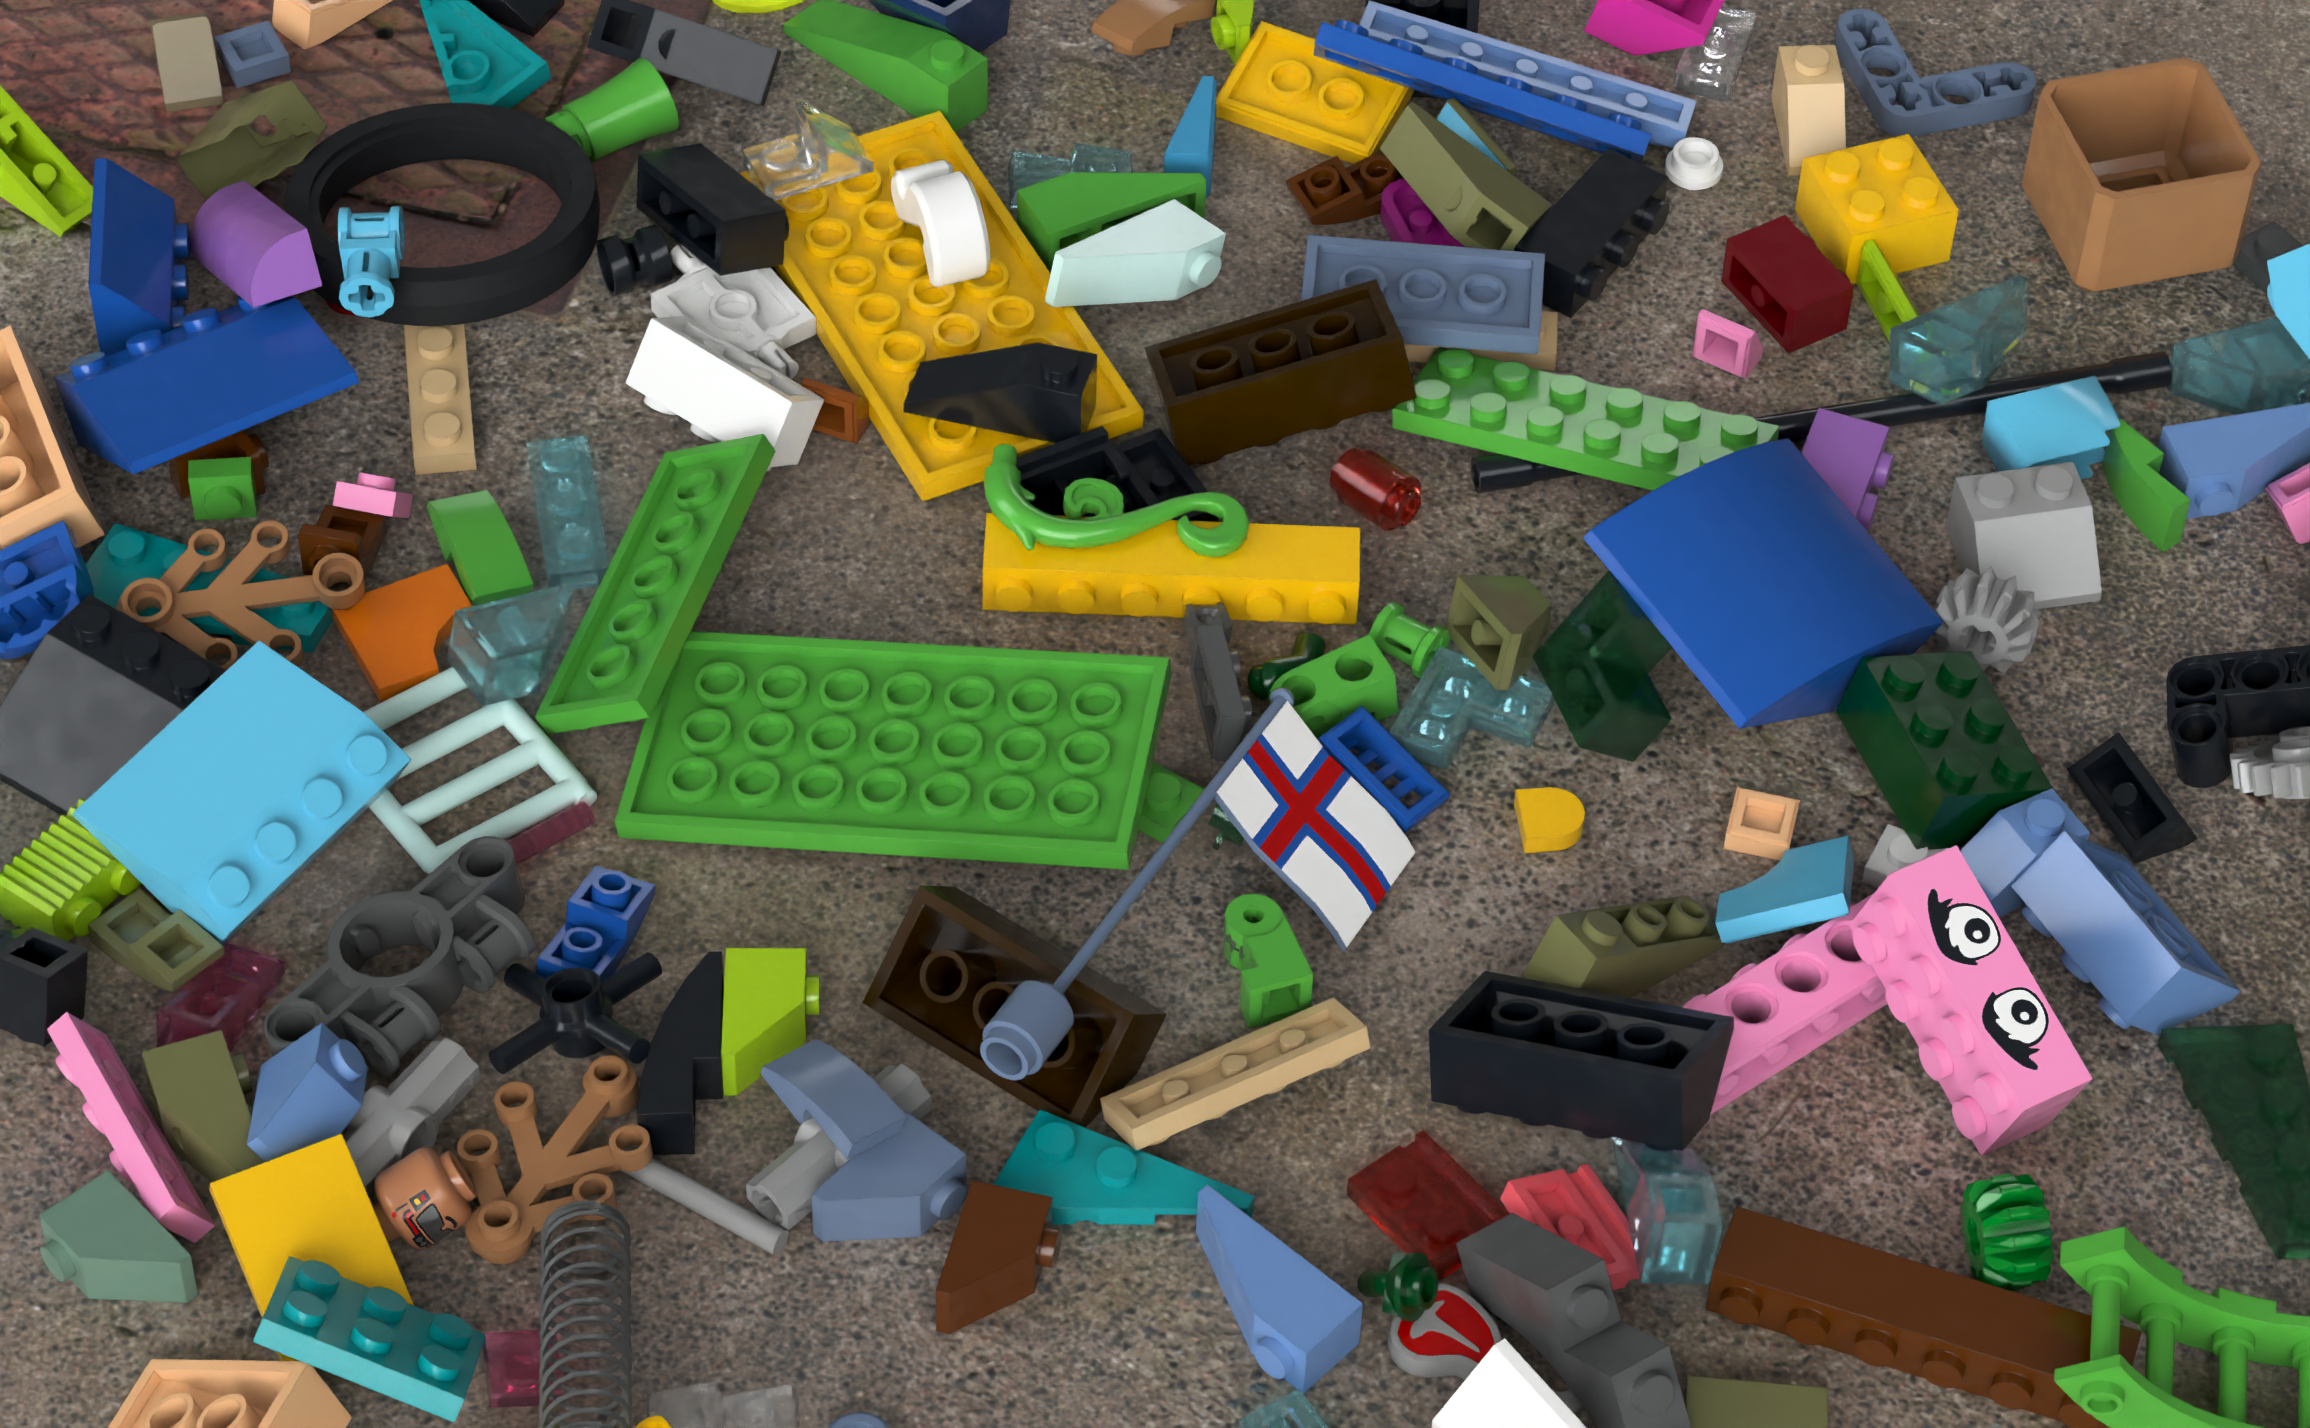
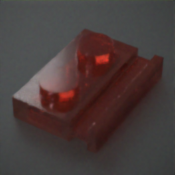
M1424 1130L1417 1133L1415 1141L1405 1148H1402L1400 1145L1348 1179L1347 1196L1405 1253H1423L1428 1258L1431 1268L1435 1270L1438 1282L1462 1267L1456 1245L1457 1242L1509 1215Z

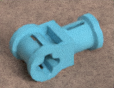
M392 206L389 212L353 213L350 207H340L338 213V242L345 281L340 285L339 300L345 309L352 311L357 316H380L393 306L395 290L389 279L399 278L400 260H404L405 222L402 206ZM368 285H371L373 291V298L371 300L367 299Z

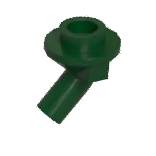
M1393 1253L1389 1269L1366 1270L1359 1276L1358 1289L1366 1297H1383L1382 1312L1400 1317L1403 1321L1412 1322L1417 1321L1424 1311L1430 1309L1434 1304L1438 1291V1277L1435 1270L1431 1268L1428 1258L1423 1253Z

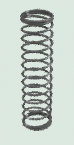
M593 1200L571 1202L558 1207L550 1214L541 1229L539 1428H555L558 1424L562 1426L559 1428H613L618 1423L622 1428H631L633 1424L631 1411L632 1392L630 1391L632 1388V1375L630 1373L632 1370L630 1355L632 1351L630 1337L632 1333L630 1319L632 1315L630 1301V1226L623 1214L608 1204ZM596 1215L606 1217L616 1223L623 1232L622 1238L611 1230L594 1226L574 1228L558 1235L548 1244L552 1233L563 1222L576 1216ZM585 1232L606 1234L616 1240L621 1246L618 1252L610 1247L597 1244L575 1245L557 1254L553 1252V1249L563 1239ZM588 1249L604 1251L612 1255L609 1260L601 1263L594 1261L569 1263L561 1259L575 1251ZM618 1263L622 1265L620 1270L614 1268ZM555 1265L560 1270L556 1271L553 1266ZM607 1270L615 1274L610 1279L604 1281L596 1279L573 1281L563 1276L567 1272L576 1275H594ZM618 1279L622 1282L620 1288L613 1285ZM556 1280H560L566 1285L556 1288L553 1283ZM573 1287H607L614 1291L612 1295L606 1298H572L562 1292ZM559 1297L566 1301V1303L556 1306L553 1301ZM617 1297H620L622 1300L620 1306L612 1302ZM575 1304L579 1306H598L604 1304L614 1309L610 1314L604 1316H573L565 1313L563 1310ZM618 1314L622 1318L620 1324L612 1320ZM559 1315L568 1320L557 1324L553 1319ZM575 1322H605L614 1327L611 1331L603 1334H574L563 1329ZM618 1332L622 1335L620 1342L612 1338ZM560 1333L568 1338L557 1342L553 1337ZM575 1340H604L614 1345L611 1349L603 1352L587 1351L579 1353L563 1347ZM618 1350L622 1353L620 1360L612 1356ZM557 1351L568 1355L560 1360H556L553 1357ZM576 1358H603L614 1363L611 1367L600 1371L593 1369L577 1371L563 1365ZM618 1368L622 1371L620 1378L611 1373ZM557 1369L569 1373L558 1379L553 1375ZM600 1376L614 1382L610 1386L600 1389H577L564 1384V1382L574 1377ZM619 1386L622 1393L619 1397L610 1391L615 1390ZM559 1387L569 1393L557 1397L553 1394V1391ZM576 1395H602L614 1400L612 1403L598 1408H579L563 1402ZM549 1399L553 1401L550 1405L548 1404ZM558 1405L561 1408L570 1410L559 1416L553 1412ZM620 1405V1407L623 1410L621 1414L618 1415L612 1412L610 1409H614L616 1406ZM583 1413L604 1414L614 1419L607 1424L595 1421L572 1423L564 1421V1419L575 1414ZM549 1417L553 1420L551 1423L547 1421Z

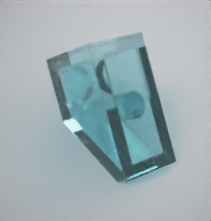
M567 584L455 610L447 660L482 706L519 698L540 691L565 637L573 593Z

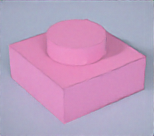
M359 472L357 483L337 481L333 506L390 517L409 518L413 494L394 491L395 478Z

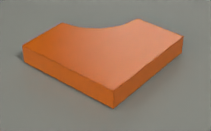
M448 564L366 592L359 602L348 609L338 610L331 608L332 619L380 703L439 674L436 661L439 647L455 629L474 620L472 604Z

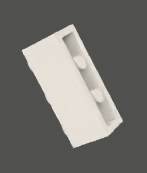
M685 316L651 318L626 380L627 385L645 395V404L661 413L679 415L692 423L690 430L695 435L705 440L718 443L764 434L776 451L767 471H770L772 467L796 465L799 463L824 402V399Z

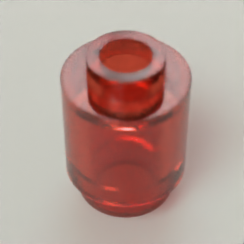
M1352 448L1337 460L1331 471L1330 487L1336 491L1338 500L1384 531H1392L1399 526L1407 525L1414 519L1420 509L1421 485L1419 480L1374 450L1362 451L1359 448Z

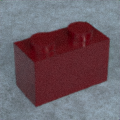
M1786 215L1727 239L1721 282L1788 354L1847 329L1854 286L1842 270L1836 269L1817 249L1812 238L1802 233Z

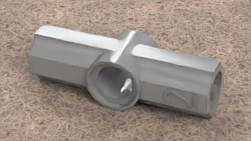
M446 1037L442 1041L433 1040L388 1088L376 1085L364 1093L362 1106L348 1123L347 1131L343 1138L369 1199L375 1193L374 1181L380 1172L417 1149L433 1147L439 1132V1124L481 1080L479 1065L468 1056L464 1047Z
M903 1063L897 1067L888 1065L873 1078L902 1111H907L916 1119H922L932 1110V1096L921 1083L919 1075ZM811 1118L803 1122L799 1127L794 1144L746 1183L747 1199L753 1204L759 1216L789 1231L812 1211L811 1194L851 1158L846 1159L815 1119Z

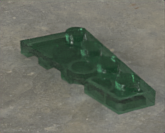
M2293 1024L2162 1029L2157 1045L2167 1063L2174 1062L2184 1080L2182 1090L2193 1110L2200 1108L2213 1131L2211 1142L2222 1162L2229 1160L2241 1181L2239 1192L2277 1260L2310 1258V1087Z

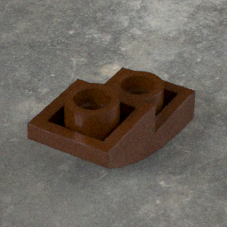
M1379 151L1345 168L1339 157L1335 156L1286 180L1288 190L1312 225H1330L1380 214L1381 196L1384 188L1390 183L1404 178L1384 153Z

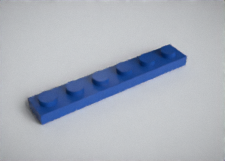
M1336 20L1335 26L1324 22L1321 23L1314 43V56L1445 101L1455 97L1466 108L1601 154L1609 148L1640 164L1644 158L1652 134L1641 131L1642 124L1633 118L1610 113L1608 119L1586 112L1587 105L1575 98L1557 94L1553 100L1532 94L1533 87L1522 80L1509 76H1500L1497 82L1477 75L1478 68L1457 58L1446 57L1444 63L1422 56L1423 49L1408 41L1393 38L1389 44L1368 38L1369 31L1366 28L1349 21Z

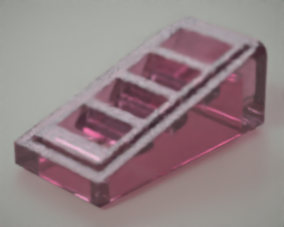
M227 942L224 945L225 954L190 979L156 1013L157 1047L222 1030L230 1053L284 975L285 962ZM228 974H232V975H235V976H238V977L247 979V980H249V981H248L247 983H245V982H242V981H239V980H236V979L227 977V975H228Z

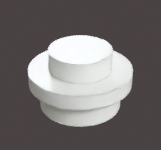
M1689 137L1677 142L1673 150L1669 152L1666 157L1665 172L1674 184L1682 188L1702 190L1710 188L1719 182L1723 173V161L1717 147L1712 142L1703 138Z

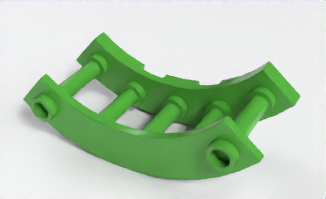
M2125 1226L2061 1242L2060 1266L2078 1285L2092 1296L2090 1361L2055 1369L2054 1381L2085 1412L2110 1428H2267L2246 1423L2248 1361L2293 1367L2299 1372L2298 1428H2310V1316L2277 1313V1301L2248 1296L2221 1287L2211 1293V1295L2196 1290L2183 1283V1271L2155 1255L2139 1242ZM2120 1315L2138 1324L2141 1331L2146 1334L2145 1377L2119 1354ZM2175 1341L2214 1353L2219 1358L2218 1415L2195 1407L2173 1396Z

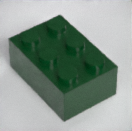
M1971 651L1862 658L1836 709V713L1916 850L1928 847V850L1944 849L1955 845L1964 847L1998 811L2046 790L2053 789Z

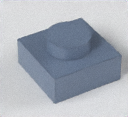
M269 20L214 37L217 55L237 89L291 72L289 54Z

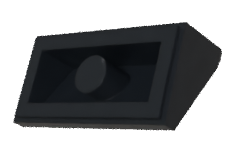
M2119 732L2067 769L2135 864L2187 846L2198 839Z

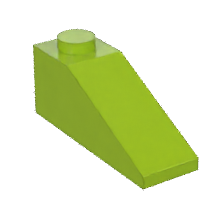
M0 86V197L59 237H62L92 215L93 186Z

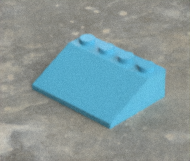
M258 641L73 812L72 816L172 914L179 909L182 910L224 946L391 787L412 759L364 712L267 645Z

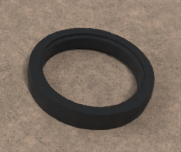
M438 103L411 106L384 112L353 123L337 131L314 147L304 160L298 164L288 182L285 194V212L308 230L323 285L313 290L328 302L353 313L345 309L339 300L340 285L345 281L339 243L331 237L324 227L329 211L335 202L349 189L385 171L434 160L467 159L488 161L515 167L533 174L545 182L556 193L562 203L552 223L538 237L506 254L471 264L437 268L400 266L399 278L389 279L395 290L393 306L380 316L366 317L377 321L413 326H444L472 323L516 312L539 302L566 285L585 266L597 243L600 219V198L592 164L580 145L567 133L553 124L524 112L474 103ZM368 285L367 299L371 300L373 298V291L371 285Z

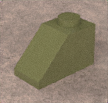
M1458 575L1445 628L1449 630V636L1496 690H1509L1537 661L1542 639L1550 628L1551 604L1525 576Z

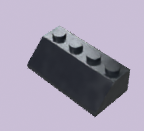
M1484 971L1429 1029L1431 1101L1457 1106L1459 1110L1466 1113L1480 1114L1488 1112L1518 1118L1522 1123L1531 1126L1553 1125L1578 1130L1591 1138L1604 1139L1613 1137L1643 1143L1646 1147L1656 1151H1683L1710 1118L1734 1031V1017Z

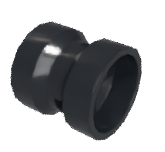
M657 225L637 229L634 236L622 239L615 235L597 240L596 247L599 266L606 287L612 296L632 292L635 285L646 282L651 286H655L672 280V266L668 248Z

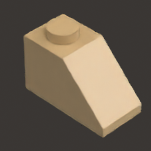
M1835 45L1779 46L1771 100L1788 176L1800 175L1803 158L1846 149L1844 80Z

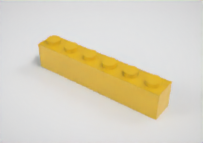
M986 513L982 610L1184 618L1187 604L1195 606L1223 603L1231 620L1356 625L1360 586V528L1249 523L1247 539L1237 551L1226 556L1208 557L1190 550L1178 536V520H1169L1112 544L1087 548H1062L1035 542L1034 549L1027 550L1016 534L1006 528L993 513ZM1190 521L1193 525L1203 529L1216 528L1222 524V522Z

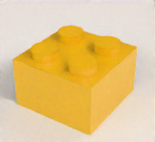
M1909 134L1807 157L1802 160L1795 211L1822 254L1836 269L1842 270L1847 275L1851 284L1857 283L1862 248L1865 241L1868 240L1875 241L1897 274L1950 260L1959 209Z

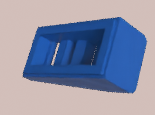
M1363 706L1318 739L1327 753L1387 810L1404 834L1447 802L1451 795ZM1355 748L1362 754L1355 757L1350 750ZM1372 762L1381 767L1373 774L1366 768ZM1394 776L1400 783L1389 791L1383 783ZM1412 790L1422 797L1409 808H1406L1399 801Z

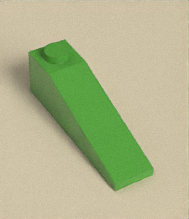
M817 0L783 24V32L916 118L941 111L956 133L988 110V58L945 31L835 0Z

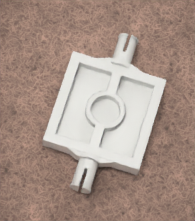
M676 245L669 254L670 260L684 275L675 283L650 293L652 312L658 318L685 316L792 379L797 374L799 366L784 349L816 335V317L770 267L719 276L683 245H681V248L679 245Z

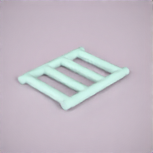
M468 650L462 651L455 656L452 662L453 667L364 711L383 731L468 687L486 705L402 748L412 760L398 779L502 726H505L521 744L403 806L387 789L369 807L428 875L458 849L473 839L493 836L507 840L573 804H576L580 809H586L597 799V793L588 784L586 778L483 663L478 661ZM537 765L556 784L439 846H436L420 827Z

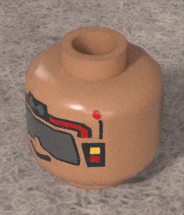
M423 1147L412 1152L376 1176L374 1189L379 1202L372 1205L383 1233L390 1243L401 1237L410 1247L423 1250L465 1225L472 1215L470 1201L478 1195L467 1172L450 1150L441 1155L431 1147Z

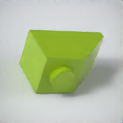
M726 948L721 1044L723 1096H737L762 1077L760 1073L764 1065L806 1043L807 1015H820V975H807L806 948Z

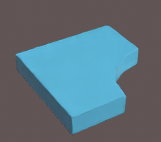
M1849 836L1785 850L1780 862L1764 876L1742 887L1719 894L1715 924L1721 942H1726V944L1848 915L1850 913L1854 852Z

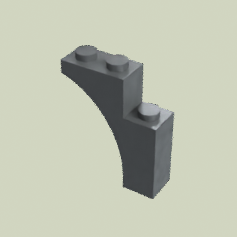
M1514 1213L1456 1243L1471 1297L1481 1304L1484 1309L1518 1331L1543 1355L1581 1402L1597 1428H1691L1669 1345L1621 1321L1604 1259Z

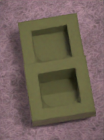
M139 888L88 924L90 941L101 951L141 979L171 992L177 990L225 954L224 946L182 910L179 909L170 915Z

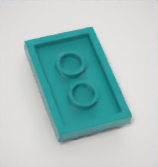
M289 1256L253 1342L455 1423L465 1400L486 1335L473 1330L466 1321L457 1316L445 1313L436 1315L408 1304L401 1295L383 1287L369 1288L341 1277L333 1267L323 1262L314 1260L301 1261Z

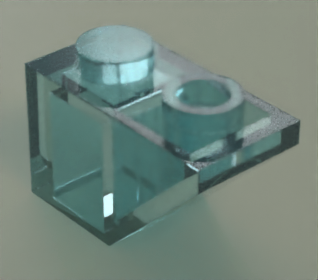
M2275 317L2176 343L2171 359L2172 382L2169 387H2166L2172 395L2234 415L2306 403L2310 388V359L2280 320Z

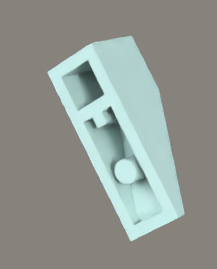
M1173 199L1055 252L1045 302L1052 307L1177 300L1200 288H1205L1215 281L1222 265L1220 256L1226 233Z

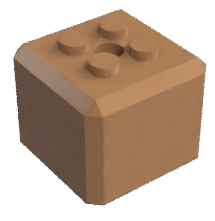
M2183 57L2048 81L2039 95L2021 186L2074 283L2086 292H2096L2232 267L2240 253L2262 162L2204 64Z

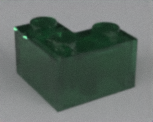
M1608 570L1532 657L1579 748L1634 762L1672 721L1648 674L1668 653L1672 646Z

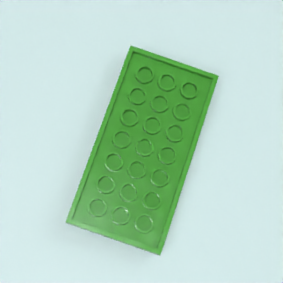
M691 631L680 653L679 660L674 665L658 699L656 708L653 710L650 718H645L615 818L619 838L1130 870L1172 676L1169 657Z

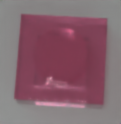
M540 1330L485 1332L482 1349L489 1408L539 1406ZM557 1334L553 1337L555 1341H557ZM559 1351L553 1355L556 1360H560ZM560 1369L553 1373L557 1379L562 1377ZM557 1387L553 1394L560 1397L563 1394V1390ZM551 1399L548 1400V1404L550 1405L553 1402Z

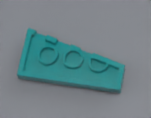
M114 523L85 564L93 584L94 597L117 609L118 600L129 584L142 578H155L159 580L185 552L187 545ZM201 549L197 551L198 554L203 556L213 554ZM227 558L226 563L216 571H201L184 592L206 589L233 559ZM260 569L248 583L290 577ZM321 601L251 610L276 628L295 632L301 639L303 652L313 653L333 622L331 608L325 606ZM155 607L146 608L139 616H152L161 610ZM210 615L186 618L206 634L231 635V641L234 644L254 646ZM282 645L276 648L283 650H294L293 647L288 645Z

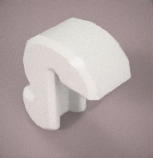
M946 160L897 170L891 179V194L894 207L901 220L921 228L924 240L923 250L930 283L938 288L983 277L990 267L989 238L980 200L968 176L961 171L953 172L952 164Z

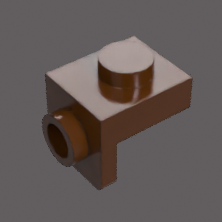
M325 504L317 524H303L298 533L303 574L312 575L318 561L326 555L346 553L355 557L360 562L363 568L364 579L366 580L387 533L385 516Z

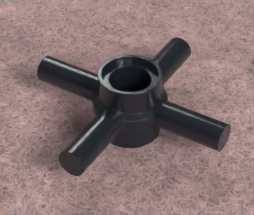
M647 952L602 981L597 973L586 968L564 969L546 979L521 963L512 964L505 972L504 983L507 987L541 1007L540 1020L491 1050L489 1058L493 1067L500 1074H506L551 1044L559 1055L568 1058L588 1057L607 1047L634 1064L643 1062L648 1055L649 1041L612 1019V1006L662 975L660 962L652 953Z

